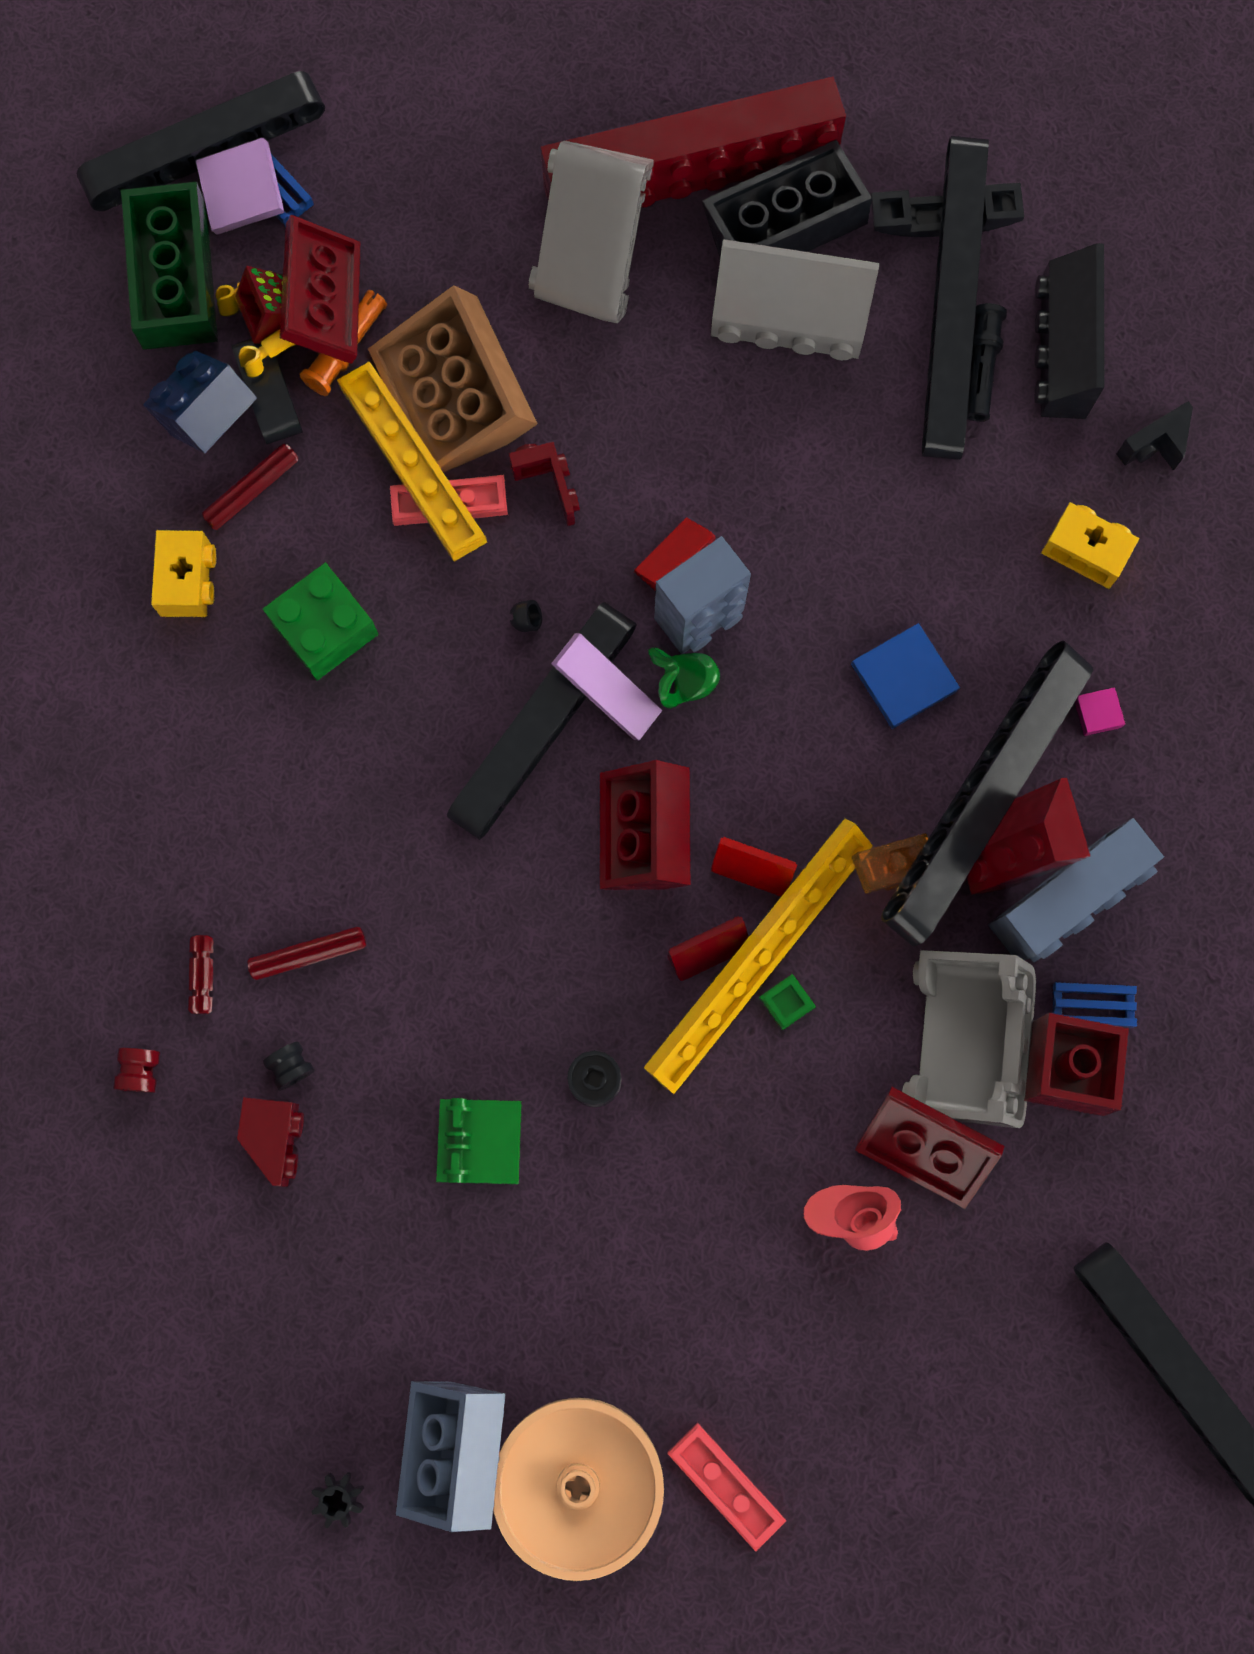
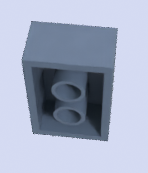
M721 536L656 581L654 619L681 654H684L689 649L696 652L711 641L712 637L710 635L721 627L724 630H728L743 618L742 612L746 604L751 573Z
M411 1381L396 1516L449 1532L491 1529L505 1393L455 1382Z

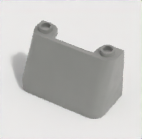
M565 140L559 144L558 149H551L547 171L548 173H553L539 262L538 267H532L529 278V289L534 290L535 298L603 321L617 324L620 322L627 310L629 295H626L624 291L629 287L630 279H628L641 205L645 201L646 195L641 193V191H645L647 180H651L653 159Z
M920 950L919 961L915 962L913 968L914 984L919 985L920 991L926 995L919 1075H913L910 1082H905L902 1092L956 1121L1021 1128L1025 1121L1027 1101H1024L1036 993L1034 967L1017 955Z

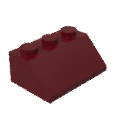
M653 760L601 772L600 889L664 890L691 885L690 768Z
M1067 777L1060 778L1014 799L967 875L971 895L1009 889L1091 857Z

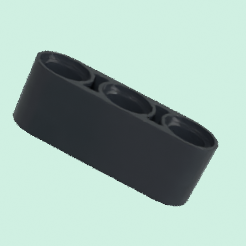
M251 338L231 345L243 381L257 397L252 403V407L266 444L268 445L303 433L277 357L275 356L271 359L270 356L262 359L263 372L257 377H248L245 368L240 365V349L244 346L259 348L262 344L254 343Z

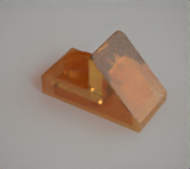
M920 834L860 851L851 856L865 894L885 889L887 892L896 889L928 840L927 834Z

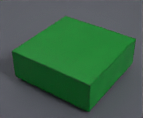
M793 974L759 997L782 1031L816 1007Z

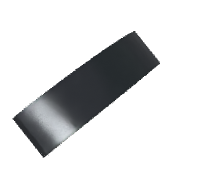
M1021 183L985 186L982 232L1023 221L1024 209ZM909 190L871 193L874 231L905 237L939 236L942 196L910 198Z

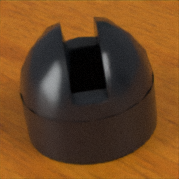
M535 600L521 601L514 604L509 614L513 615L514 619L510 620V624L520 632L537 631L540 629L542 612Z

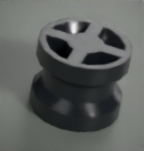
M298 1041L280 1048L263 1060L266 1069L273 1071L276 1077L275 1085L279 1091L293 1086L315 1071L312 1064L306 1062L301 1055L303 1048Z

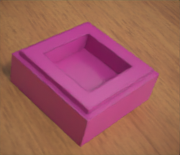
M1115 687L1082 694L1077 697L1075 705L1084 736L1119 729L1125 725Z

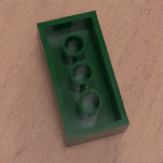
M197 182L121 190L131 329L142 349L218 342L206 204Z

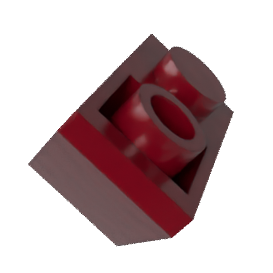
M243 1097L237 1140L272 1186L288 1187L289 1179H295L297 1173L298 1154L292 1153L295 1137H301L304 1113L298 1112L299 1104Z

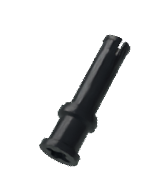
M985 303L976 306L972 349L974 355L967 419L970 421L985 422L990 419L989 413L996 354H999L1003 349V339L1000 337L1002 321L1007 317L1005 307L998 304Z

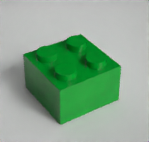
M326 562L263 608L271 624L316 681L379 635L373 620Z

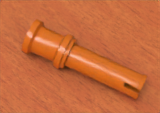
M367 290L359 303L358 343L380 313L387 307L385 299L378 293L374 299L372 298L375 294L373 290ZM319 353L309 369L301 371L300 378L313 391L320 395L328 396L331 392L330 385L340 371L344 372L347 370L349 363Z

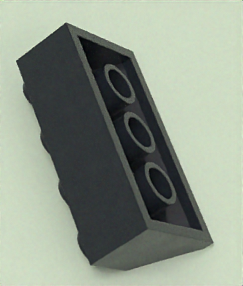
M834 140L702 200V205L718 254L721 257L723 239L808 252L867 225L872 197L837 140Z
M1100 243L1050 260L1044 274L1037 277L1035 298L1041 299V310H1038L1036 314L1035 333H1041V345H1037L1035 368H1041V380L1036 382L1034 400L1035 403L1041 404V417L1086 419L1104 389V244Z

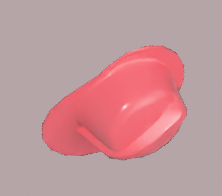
M836 1185L820 1190L809 1198L804 1207V1219L808 1227L817 1234L843 1238L855 1249L869 1251L881 1247L887 1241L897 1239L896 1219L901 1211V1200L897 1193L888 1187Z

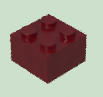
M1048 1013L1034 1020L1024 1101L1100 1116L1121 1110L1129 1028L1054 1013Z

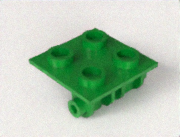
M464 1098L440 1099L436 1182L519 1184L522 1101L467 1100Z

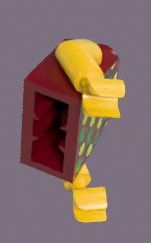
M252 266L245 267L241 281L237 283L238 288L234 289L232 286L222 285L218 287L215 295L219 313L222 316H230L235 314L240 308L253 342L262 344L259 348L244 346L239 352L241 367L245 368L248 377L253 378L259 376L264 370L262 359L270 356L272 359L287 348L297 344L280 339L283 275Z

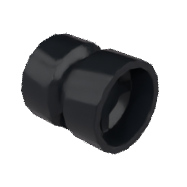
M595 1050L584 1052L575 1058L569 1067L567 1076L569 1089L576 1100L585 1106L594 1108L606 1106L612 1102L620 1091L622 1081L620 1068L614 1058L605 1052Z

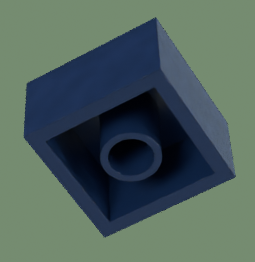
M194 350L178 361L176 370L166 381H162L153 387L149 394L150 397L143 406L171 436L206 453L257 397L228 364Z

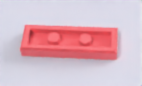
M504 475L448 480L473 518L508 515ZM403 484L390 486L394 526L428 523Z
M698 1422L667 1452L671 1459L755 1552L786 1522L781 1513Z

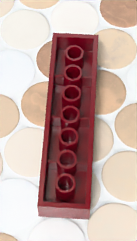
M833 76L565 141L653 159L651 180H647L645 191H641V193L646 194L645 201L641 205V208H645L658 200L670 197L682 199L695 191L704 189L715 191L725 187L728 183L749 180L834 140H837L840 145L846 114ZM561 142L541 146L543 183L547 200H549L553 173H548L547 171L551 149H558Z

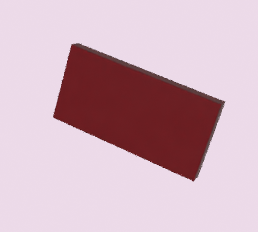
M290 215L286 222L280 339L350 364L354 362L357 357L360 241Z

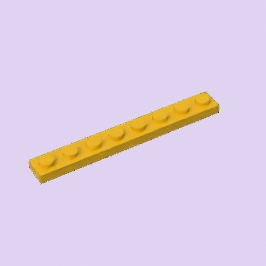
M847 819L841 822L644 1066V1069L671 1093L675 1094L873 847L855 823Z

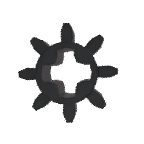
M331 1472L325 1476V1483L328 1488L315 1487L311 1492L315 1497L319 1498V1505L311 1511L312 1515L321 1513L326 1518L325 1528H328L334 1520L339 1519L346 1528L351 1524V1517L348 1512L361 1513L364 1509L361 1503L356 1502L357 1495L361 1493L364 1486L361 1485L354 1488L349 1483L351 1479L350 1472H347L342 1480L338 1481L335 1480ZM337 1490L343 1492L342 1501L347 1503L343 1504L339 1510L333 1508L334 1500L328 1497L332 1496Z

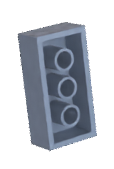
M1134 818L1109 831L1088 847L1091 857L1061 868L988 924L1011 955H1017L1023 960L1030 959L1033 963L1040 958L1045 959L1063 945L1059 940L1060 937L1065 939L1071 934H1077L1095 920L1091 913L1096 915L1104 909H1110L1126 897V894L1122 891L1123 889L1127 891L1136 884L1139 886L1158 872L1154 865L1163 859L1164 856Z

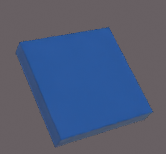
M919 623L856 658L851 663L891 729L958 692L960 686Z

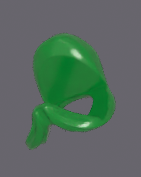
M659 648L648 649L651 661L665 669V674L659 682L658 694L662 705L666 708L672 709L681 703L702 699L708 696L719 683V668L715 661L707 654L686 653L669 656ZM674 681L675 690L674 693L671 694L669 693V690Z

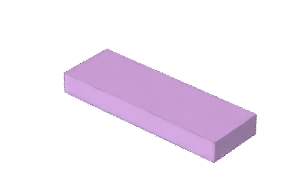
M580 633L573 635L551 663L633 740L639 741L662 712L661 708Z

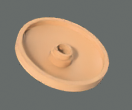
M568 1398L554 1401L536 1409L519 1422L505 1440L499 1452L493 1509L497 1524L511 1549L525 1563L543 1574L571 1581L591 1580L609 1575L632 1561L646 1546L655 1531L661 1515L664 1497L661 1463L647 1433L631 1416L621 1409L603 1401L589 1398Z

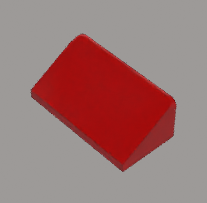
M686 517L634 572L656 591V581L714 542L715 535Z
M721 837L711 871L782 897L790 886L797 864L794 861L738 841Z

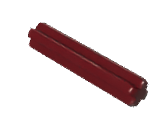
M286 443L280 445L202 512V517L206 523L214 530L222 527L298 462V456L295 451Z
M354 927L249 958L247 960L248 970L254 980H259L354 952L366 947L365 935L360 927Z

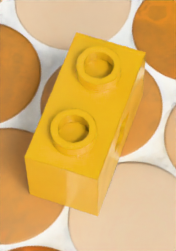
M1070 502L1061 515L1041 554L1110 589L1119 578L1140 538L1131 534V531L1124 525L1109 523L1098 517L1091 508L1084 505H1075ZM1089 539L1095 541L1094 546L1088 544Z
M156 530L151 605L161 617H207V606L212 605L214 602V585L212 581H209L210 568H215L216 548L214 544L210 543L203 531Z

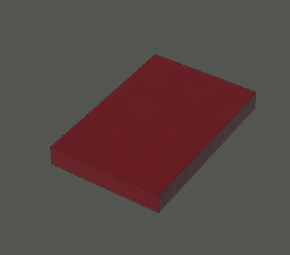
M891 1087L858 1140L855 1151L966 1209L1001 1158L1005 1146L902 1091Z

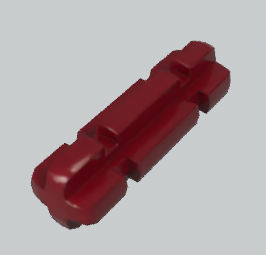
M195 935L190 938L189 952H192L193 958H189V991L192 992V996L188 998V1010L190 1013L197 1015L212 1012L213 997L209 996V992L213 991V959L210 958V954L213 953L214 940L208 935Z

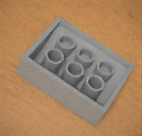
M723 239L711 336L718 337L726 343H737L739 341L753 342L764 349H773L779 346L792 348L796 353L803 355L818 352L830 354L832 358L837 360L859 359L879 263Z

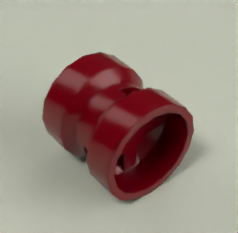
M118 1048L117 1061L121 1065V1069L114 1078L113 1089L155 1093L157 1080L153 1077V1068L159 1064L160 1052L137 1048Z

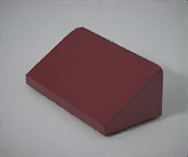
M737 916L670 948L668 958L678 979L684 981L732 958L749 938L742 917Z

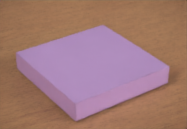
M264 138L196 160L211 230L216 235L284 213L269 143Z

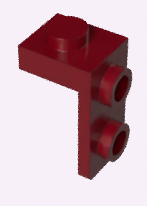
M554 442L538 446L536 444H525L517 448L515 452L509 453L515 481L552 471L567 526L574 525V512L580 511L575 489H567L564 477L570 476L564 453L557 455Z

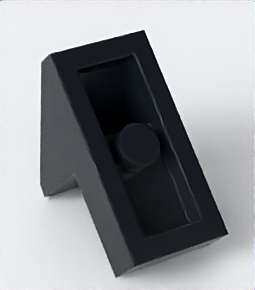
M1187 401L1127 438L1116 453L1122 463L1126 466L1135 459L1142 463L1159 451L1172 470H1175L1185 456L1193 406Z

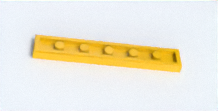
M370 361L337 379L339 387L452 560L455 562L486 544V536Z

